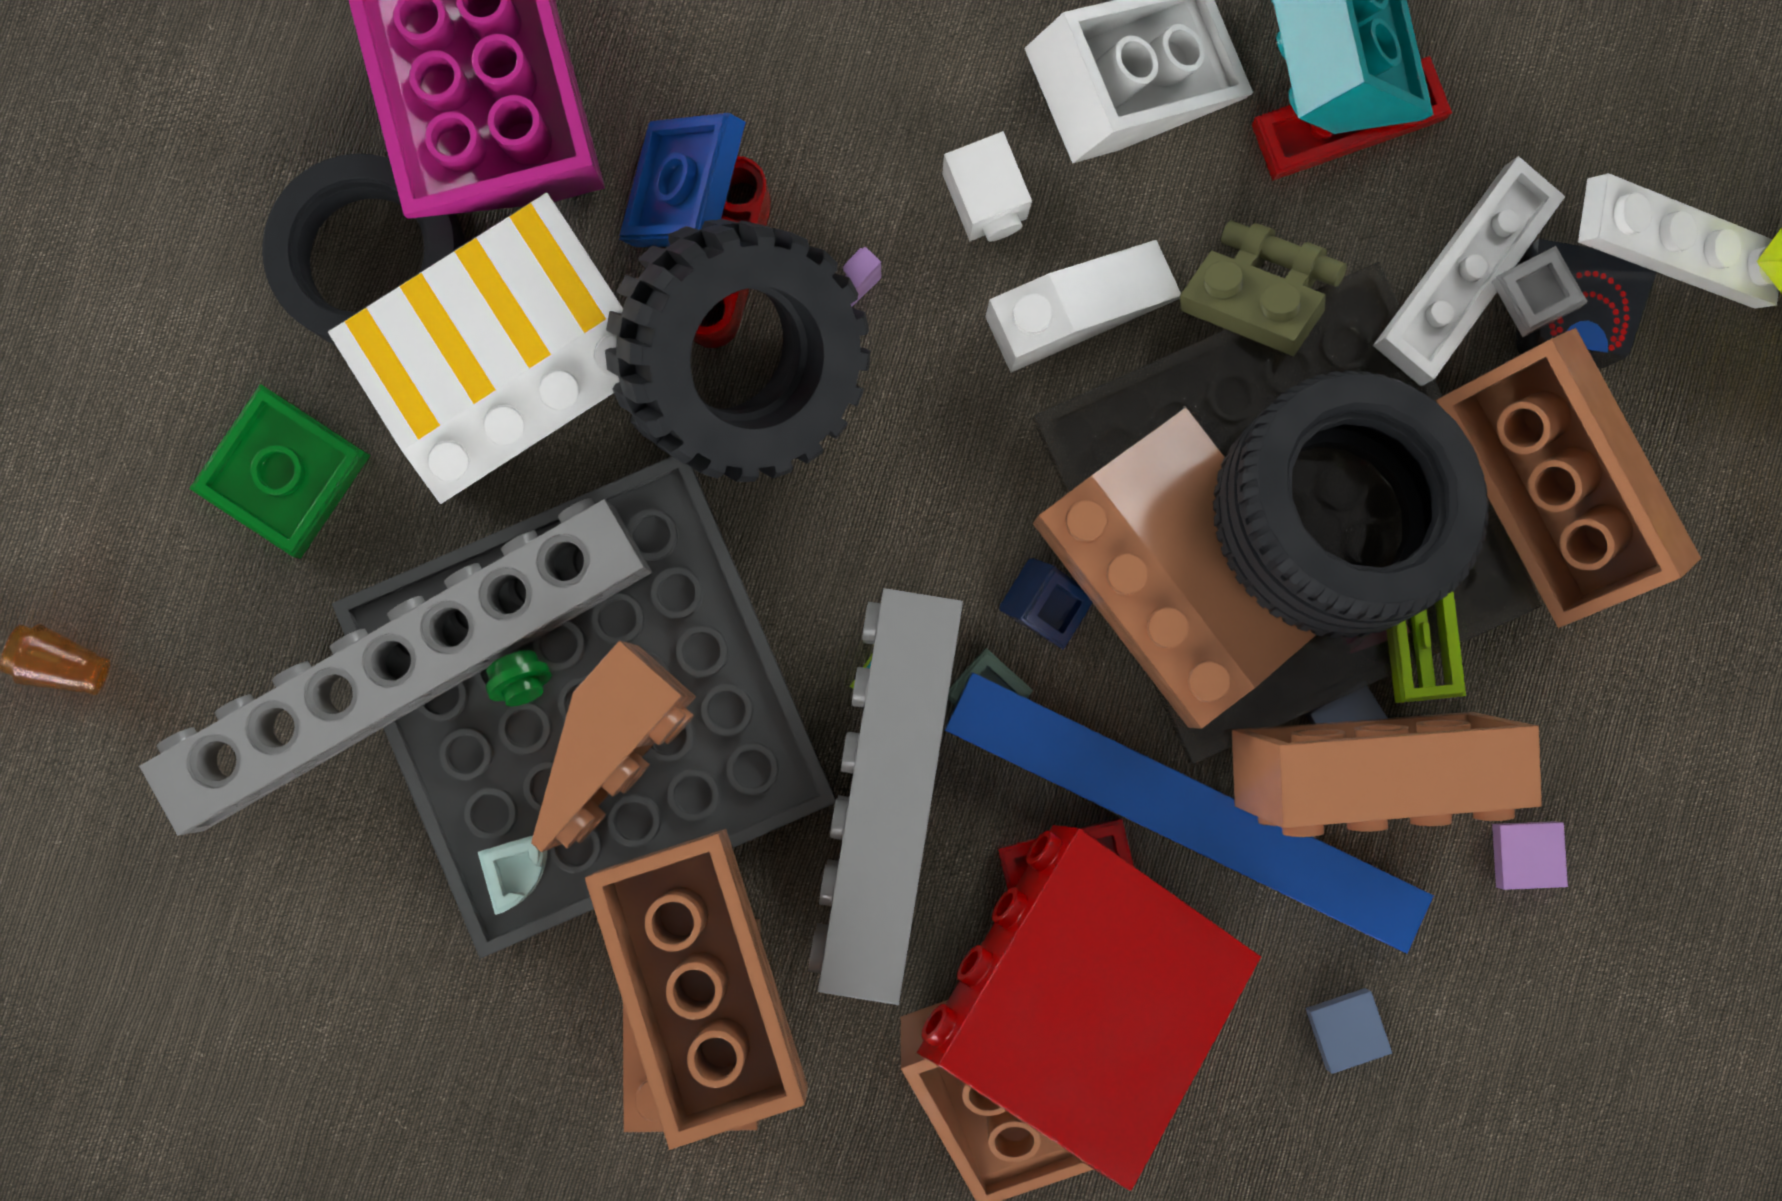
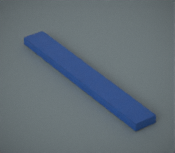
M973 672L970 673L943 729L1406 954L1434 895L1314 837L1286 836L1282 833V827L1259 824L1257 816L1235 807V799Z

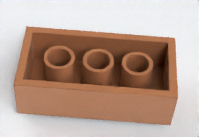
M1576 328L1536 346L1436 399L1437 404L1458 423L1473 446L1485 476L1484 480L1487 485L1486 495L1558 628L1680 579L1701 559Z
M1476 712L1232 730L1235 807L1257 816L1259 824L1282 827V833L1286 836H1320L1324 834V825L1346 823L1347 829L1352 831H1382L1389 828L1388 819L1410 818V823L1418 826H1444L1452 823V814L1472 812L1474 819L1504 821L1515 818V809L1542 807L1538 725Z
M723 829L598 870L585 877L669 1150L804 1106L808 1084L727 830Z

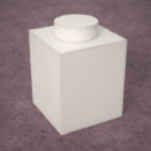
M1004 131L944 154L942 175L969 241L985 235L989 242L997 241L1014 234L1022 228L1021 221L1027 219L1032 200Z

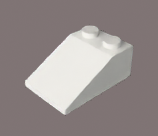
M1113 0L1065 11L1024 48L1072 164L1124 149L1246 99L1253 94L1215 0Z

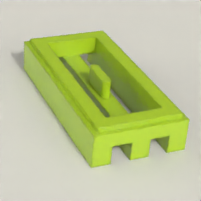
M1454 592L1449 593L1448 596L1435 603L1445 685L1436 686L1427 609L1411 617L1419 688H1414L1406 620L1390 629H1386L1395 703L1466 696Z

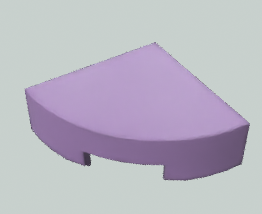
M866 247L860 248L843 266V271L846 273L845 276L851 279L859 294L858 299L851 303V307L881 279V261Z

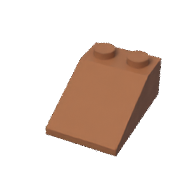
M948 1000L900 1017L901 1070L976 1201H1002L1094 1170L1052 1140L916 1053L924 1041L921 1034L926 1020L936 1007L946 1004Z

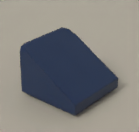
M1030 558L1001 602L999 610L1051 644L1064 650L1093 602L1077 582L1055 566L1035 558Z

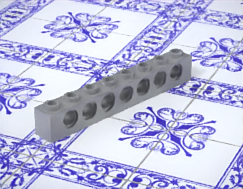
M587 498L571 505L558 515V519L561 522L558 526L538 536L535 530L517 536L501 548L504 557L482 569L479 563H474L456 571L444 580L447 587L445 591L427 601L422 596L404 601L387 613L390 622L370 634L363 628L341 637L330 645L329 648L333 653L330 657L312 667L308 661L296 664L276 675L272 679L276 688L254 700L253 696L248 694L236 698L214 712L218 719L217 722L199 732L194 727L184 729L158 743L157 748L160 754L139 767L177 836L209 829L483 671L497 659L514 653L651 574L650 567L615 506L605 499L595 504L592 498ZM577 546L583 553V568L575 578L562 581L555 572V559L563 549ZM519 578L526 588V600L519 610L507 614L499 604V592L506 582ZM461 611L468 621V634L459 645L452 647L444 639L443 624L450 614ZM403 644L410 653L411 664L403 677L395 679L387 669L386 659L393 647ZM344 677L352 687L353 697L350 705L340 712L331 703L330 690L337 679ZM283 710L291 715L295 725L294 734L285 745L276 738L273 728L276 717ZM224 744H228L236 755V766L229 777L223 775L217 765V755Z

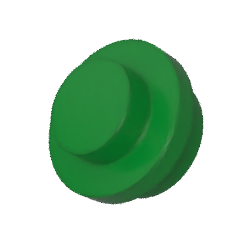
M523 650L497 659L488 666L486 672L489 681L486 684V691L489 698L493 701H505L506 705L510 707L520 706L540 697L544 692L542 686L551 679L552 674L548 664L539 661L535 651Z

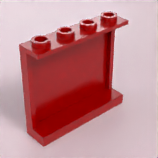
M1053 825L1050 831L1047 830L1039 835L1030 847L1026 857V863L1029 866L1017 886L1007 890L997 902L992 913L994 924L982 944L973 947L962 960L957 972L959 982L946 1004L936 1007L926 1020L921 1034L924 1041L916 1053L1052 1140L1101 1175L1132 1191L1261 956L1080 828Z

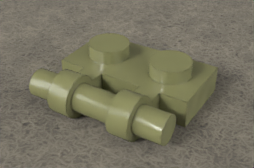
M1231 220L1224 228L1221 243L1240 251L1233 259L1211 250L1180 294L1181 311L1294 357L1325 311L1326 294L1311 289L1312 285L1318 280L1338 287L1344 278L1347 264L1326 256L1327 250L1318 245L1305 242L1302 246L1275 237V230L1259 223H1254L1249 227ZM1266 260L1290 269V272L1286 278H1282L1264 271L1260 267Z

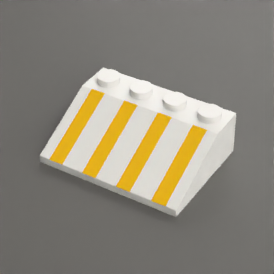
M546 192L329 330L328 333L401 451L438 502L442 504L614 393L612 388L619 382V378L607 370L605 350L616 348L617 336L606 331L609 311L622 313L623 308Z

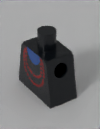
M1538 239L1531 244L1516 266L1556 246L1585 296L1587 303L1525 337H1522L1516 326L1518 352L1523 354L1560 334L1576 328L1598 368H1606L1625 359L1632 349L1657 272L1590 247Z

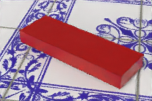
M1431 57L1422 58L1421 63L1434 115L1422 121L1334 134L1299 119L1291 105L1255 117L1251 125L1272 181L1445 121L1452 114Z

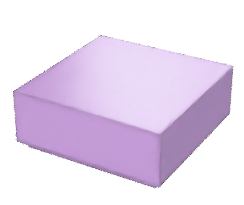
M1563 822L1492 824L1496 888L1509 890L1568 887Z

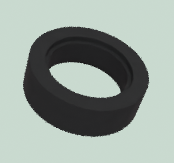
M363 153L346 154L323 160L311 166L286 186L274 203L266 222L263 234L262 256L266 277L273 294L285 311L298 323L333 345L335 343L328 331L358 312L340 310L329 305L322 298L311 274L310 254L312 244L325 220L336 210L349 203L364 199H383L401 205L390 160L384 156ZM455 214L416 218L424 239V259L420 272L466 244L462 228Z

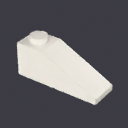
M1153 240L1046 274L991 298L985 317L1010 373L1176 301L1180 299L1181 292L1157 240Z

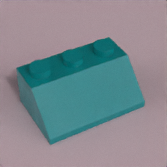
M1271 0L1274 4L1279 32L1276 37L1277 45L1286 60L1292 86L1289 89V100L1299 119L1337 134L1422 121L1434 115L1407 0Z

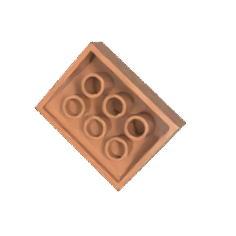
M1184 408L1042 512L1033 522V525L1188 728L1202 729L1255 689L1316 634H1313L1311 630L1306 632L1297 629L1296 625L1290 626L1286 624L1281 616L1276 618L1271 615L1269 609L1266 607L1262 608L1256 602L1257 598L1255 596L1251 597L1245 591L1244 585L1239 584L1235 578L1237 575L1235 571H1231L1227 565L1228 559L1223 556L1221 551L1223 544L1218 541L1216 535L1218 528L1214 526V516L1216 513L1213 510V501L1216 499L1213 494L1215 486L1218 484L1217 475L1225 457L1189 410Z

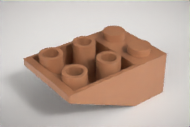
M619 641L572 694L531 844L540 852L561 844L569 848L575 841L581 843L605 817L606 813L599 808V805L610 794L614 797L620 791L623 794L626 793L650 766L643 758L648 750L655 743L658 746L663 742L668 745L694 716L687 707L696 696L640 646Z

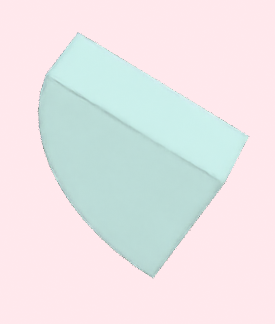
M533 835L478 852L495 915L503 913L522 902L535 889L541 879L546 865L547 850L540 852L531 844Z

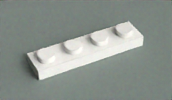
M1519 156L1506 164L1373 346L1420 386L1434 380L1497 293L1492 281L1496 276L1517 265L1565 196Z
M1609 173L1587 179L1578 243L1754 309L1777 305L1779 290L1756 262L1773 239Z

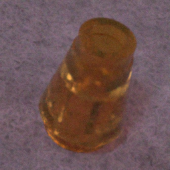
M22 624L18 625L9 636L0 659V671L13 676L15 684L80 693L86 692L92 695H97L100 692L110 669L109 659L98 656L97 653L42 624H37L33 628Z

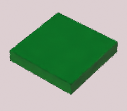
M260 384L189 489L290 556L301 559L371 455Z

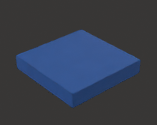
M731 113L650 121L619 240L636 248L651 247L652 245L656 247H669L668 236L670 233L685 226L699 230L702 228L704 221L721 219L746 122Z

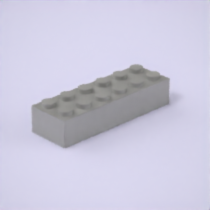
M883 588L881 603L868 601L862 641L865 644L874 645L870 669L857 667L851 706L864 708L860 733L847 732L841 764V772L853 774L850 797L838 795V798H836L830 838L842 840L839 861L828 859L827 865L825 864L819 905L831 906L832 908L829 925L817 923L808 972L821 973L818 988L820 993L899 1005L963 601Z

